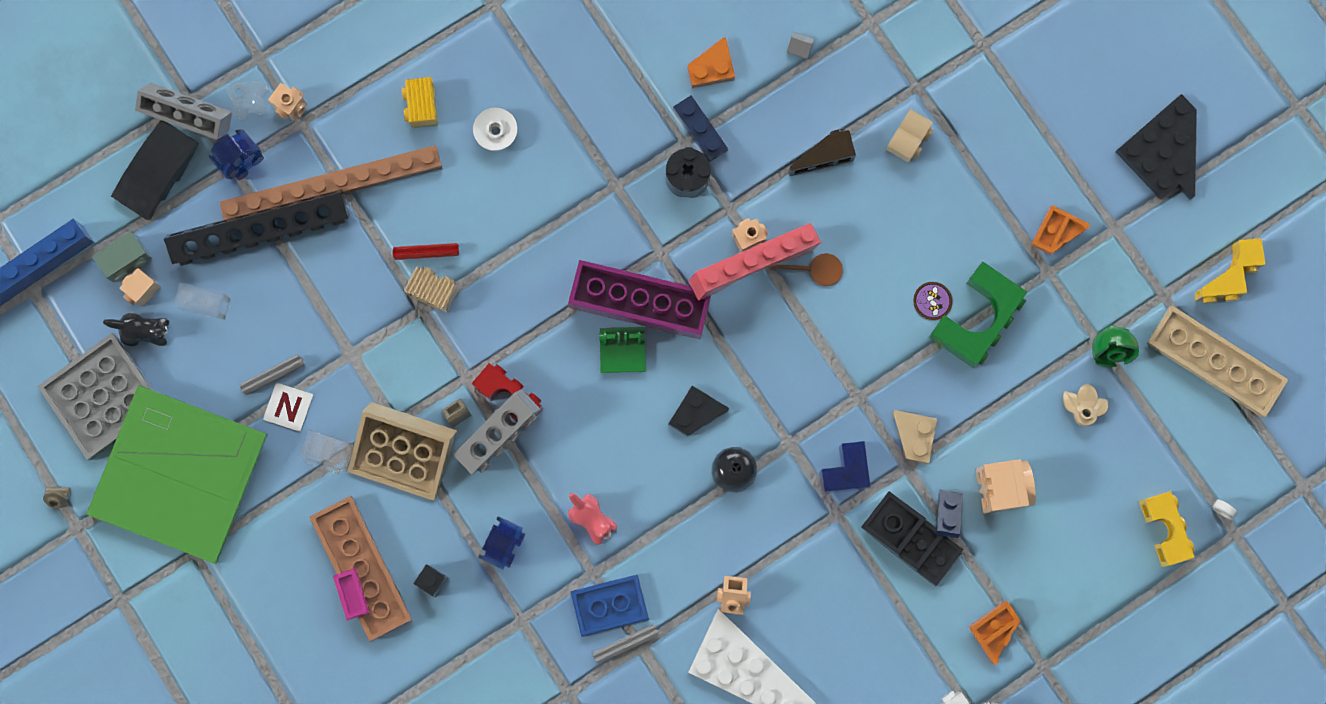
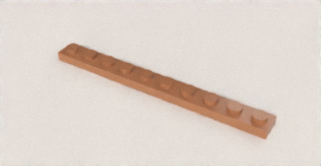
M434 145L223 200L219 203L223 220L339 189H342L343 194L441 169L442 165L437 146Z

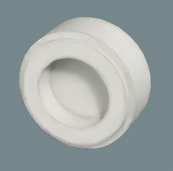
M1219 499L1213 505V509L1218 514L1230 520L1234 519L1238 513L1231 505Z

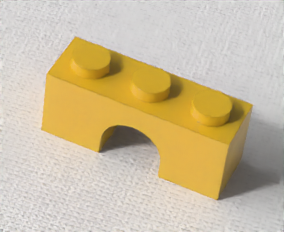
M1169 491L1140 500L1139 504L1146 523L1158 520L1163 522L1168 529L1167 538L1163 542L1154 545L1161 566H1170L1195 558L1193 554L1195 552L1194 544L1187 537L1185 531L1187 530V525L1184 518L1179 515L1177 509L1179 508V503L1176 496L1172 495V492Z

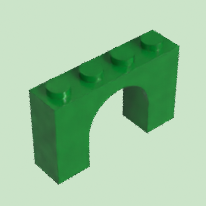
M983 261L966 284L985 296L992 304L994 321L991 327L982 332H971L944 315L929 335L930 339L972 368L977 364L982 365L989 356L986 351L990 345L995 347L1002 337L999 335V332L1003 327L1007 329L1014 320L1011 315L1015 309L1020 311L1027 301L1024 299L1027 294L1026 290Z

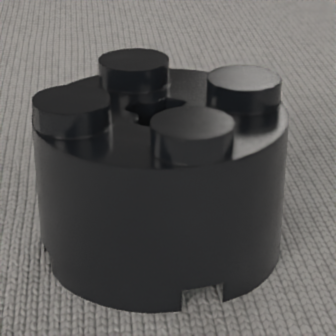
M686 147L673 153L666 164V183L670 191L679 197L694 198L702 194L706 190L710 179L711 169L708 159L703 153L692 147ZM684 171H687V172L691 171V172H692V175H691V176H690L689 174L684 175Z

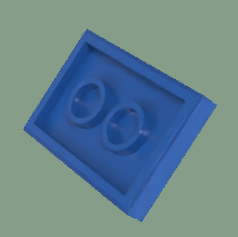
M638 574L570 591L581 637L649 620Z

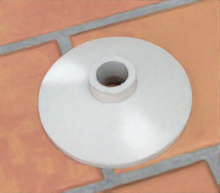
M502 108L484 110L477 116L473 125V134L477 143L490 151H500L509 147L514 142L518 131L513 115ZM494 129H499L500 133L494 135L492 134V131Z

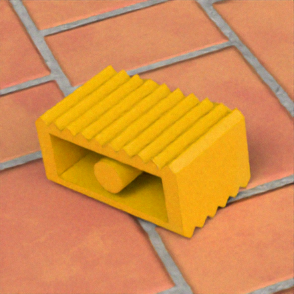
M432 77L406 79L405 87H402V97L404 101L407 100L408 107L404 108L405 121H409L411 128L438 125Z

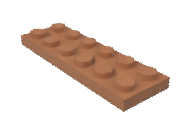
M349 496L310 516L309 518L336 574L354 568L357 569L370 613L360 616L358 619L369 642L413 620L353 497Z

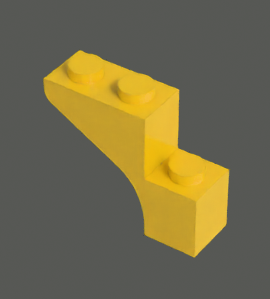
M1262 238L1239 240L1232 245V262L1228 270L1195 293V301L1211 304L1218 302L1217 299H1225L1226 302L1240 300V297L1247 293L1244 274L1256 273L1259 268L1265 265Z

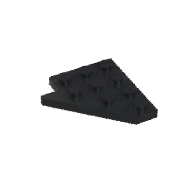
M1182 94L1179 95L1116 150V153L1160 200L1176 187L1189 200L1195 196L1197 109Z

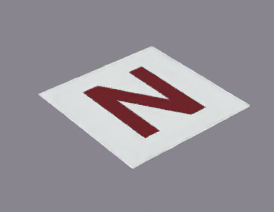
M276 383L263 420L300 432L313 394Z

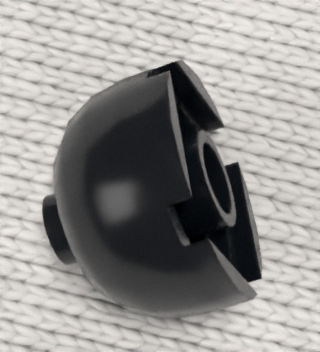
M729 447L716 455L712 463L711 473L715 483L727 492L737 493L746 490L753 484L757 476V464L749 451L741 447Z

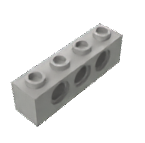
M153 83L142 87L137 93L135 111L216 140L229 132L232 111Z
M522 389L515 392L453 455L471 475L477 471L482 473L491 465L489 460L493 456L497 458L507 449L504 445L509 440L514 442L522 434L520 429L524 425L529 427L538 418L536 414L541 409ZM511 413H514L517 416V424L511 421ZM495 428L501 431V439L496 437ZM480 444L486 447V454L480 451Z

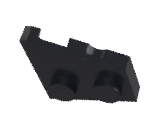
M691 386L668 425L688 437L701 427L727 413L729 407L696 387Z

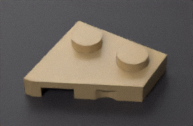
M893 410L892 415L895 418L898 429L897 433L902 443L905 459L928 464L937 419Z

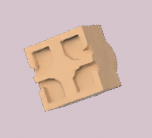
M1021 459L984 464L975 469L978 484H981L979 492L984 496V498H981L983 514L1016 510L1035 505V482L1027 460L1021 461Z

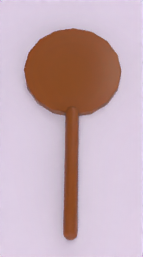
M829 253L816 256L810 266L775 264L768 267L774 269L808 270L812 279L822 286H831L837 283L843 273L842 263L839 258Z

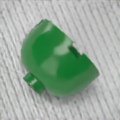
M1114 325L1107 326L1099 332L1092 343V355L1095 363L1102 367H1117L1115 362L1122 361L1126 365L1134 361L1140 353L1136 337L1128 329Z

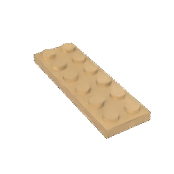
M1172 305L1168 307L1146 343L1262 418L1267 416L1289 380Z

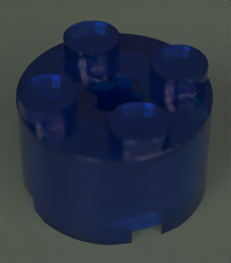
M244 129L235 130L236 135L230 137L227 134L215 143L210 150L212 156L209 155V159L226 179L237 178V180H242L248 175V170L263 161L264 156L261 149Z
M498 516L496 520L500 523L498 526L493 524L482 547V550L486 552L484 555L479 553L478 558L503 570L505 566L510 568L515 558V554L512 551L515 545L520 547L525 533L522 532L523 527Z

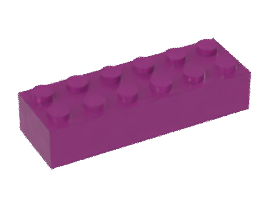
M579 260L568 305L570 309L701 340L711 296L698 301L691 286Z

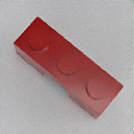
M490 363L471 383L474 388L490 401L500 392H508L513 395L524 388L515 378L512 381L505 376L507 372L498 364L493 366ZM531 392L528 396L541 409L536 414L537 416L543 409L540 405L542 400ZM511 413L510 417L518 422L517 416Z

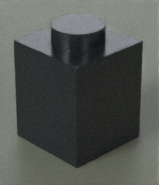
M426 564L413 584L429 595L437 597L449 577Z

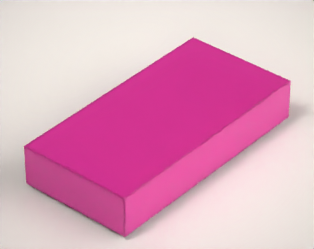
M354 568L334 575L333 579L346 620L348 621L370 613L357 569Z

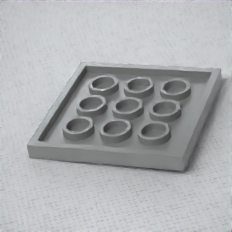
M114 333L108 335L37 386L87 460H92L115 443L138 385L153 390Z

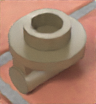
M46 487L43 501L51 508H62L67 504L68 497L71 495V488Z

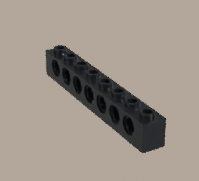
M339 189L168 234L164 238V242L172 265L179 263L180 266L192 263V259L201 257L202 260H207L215 257L214 253L222 251L223 254L233 253L237 251V247L245 246L246 249L259 245L258 242L267 240V243L280 240V236L288 234L289 237H294L302 234V230L309 228L311 231L324 228V224L328 223L339 225L345 223V219L350 214L343 191ZM325 206L330 210V214L328 216H321L318 213V208ZM304 212L308 216V220L300 222L296 218V214ZM274 219H284L286 226L283 228L277 227ZM253 224H261L264 232L261 234L254 232ZM231 230H239L242 238L234 239L231 236ZM209 236H217L220 239V244H211ZM187 242H195L198 250H190L187 247Z

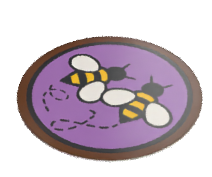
M927 282L916 290L913 298L914 307L923 318L938 320L950 312L952 295L943 284Z

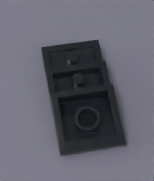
M160 120L133 157L111 197L145 220H151L159 203L166 200L175 181H180L199 143L170 123Z
M888 491L861 526L863 530L935 587H937L964 551L963 548L948 537L935 535L936 527L890 491Z

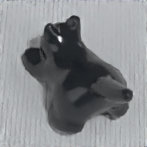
M127 313L120 320L105 319L103 321L104 325L118 329L120 341L124 345L136 346L139 341L150 342L158 346H165L167 344L164 336L167 334L166 326L169 325V320L166 318L146 319L136 313Z

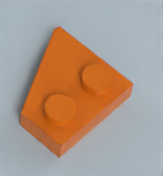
M726 37L719 40L687 65L692 88L735 80Z
M1051 205L1031 246L1052 255L1087 230L1091 224Z

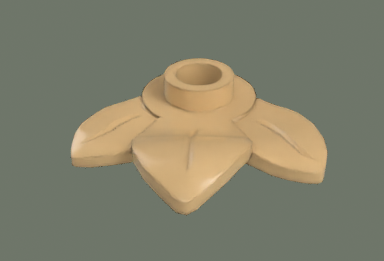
M1090 384L1083 385L1077 394L1067 391L1063 394L1065 409L1074 414V419L1080 426L1093 425L1097 417L1103 416L1108 410V400L1098 399L1096 389ZM1082 412L1089 414V417H1085Z

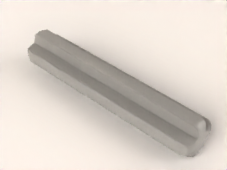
M295 355L240 384L243 394L248 395L303 367L304 361L302 357Z
M648 626L595 651L593 657L596 663L604 662L657 637L659 634L656 626Z

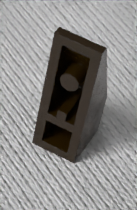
M837 129L830 132V135L823 138L790 166L789 176L854 161L856 153L850 131Z

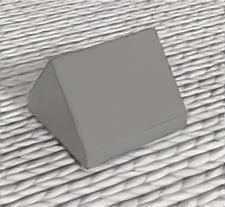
M793 32L786 53L807 59L814 38Z

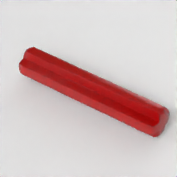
M458 243L400 246L393 247L392 252L395 260L458 256L459 245Z

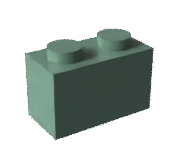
M131 231L92 256L105 277L113 283L124 280L129 272L144 267L147 261L152 258L138 236Z

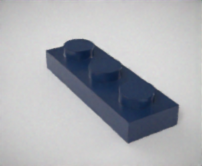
M692 95L673 106L674 112L709 162L728 151V147Z

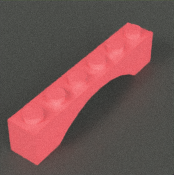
M809 223L696 271L688 281L699 301L762 269L810 253L821 243V240L813 225Z

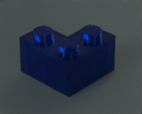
M865 441L842 443L839 446L841 467L826 468L819 471L822 494L870 488Z

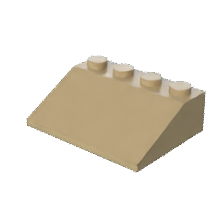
M371 402L362 411L348 472L434 501L452 452L457 430Z

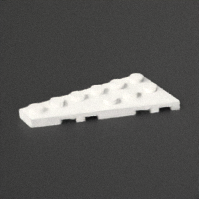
M719 609L717 610L688 673L752 704H816L731 620L720 612Z

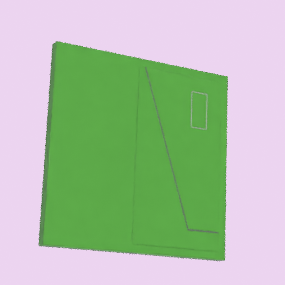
M138 385L86 515L216 564L268 434Z

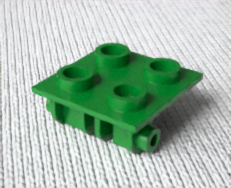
M645 327L600 328L601 373L646 372Z

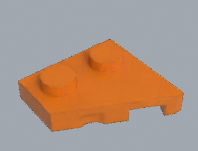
M1003 601L968 626L991 663L996 665L1000 660L998 658L1004 646L1007 647L1012 632L1016 630L1021 620L1009 602Z

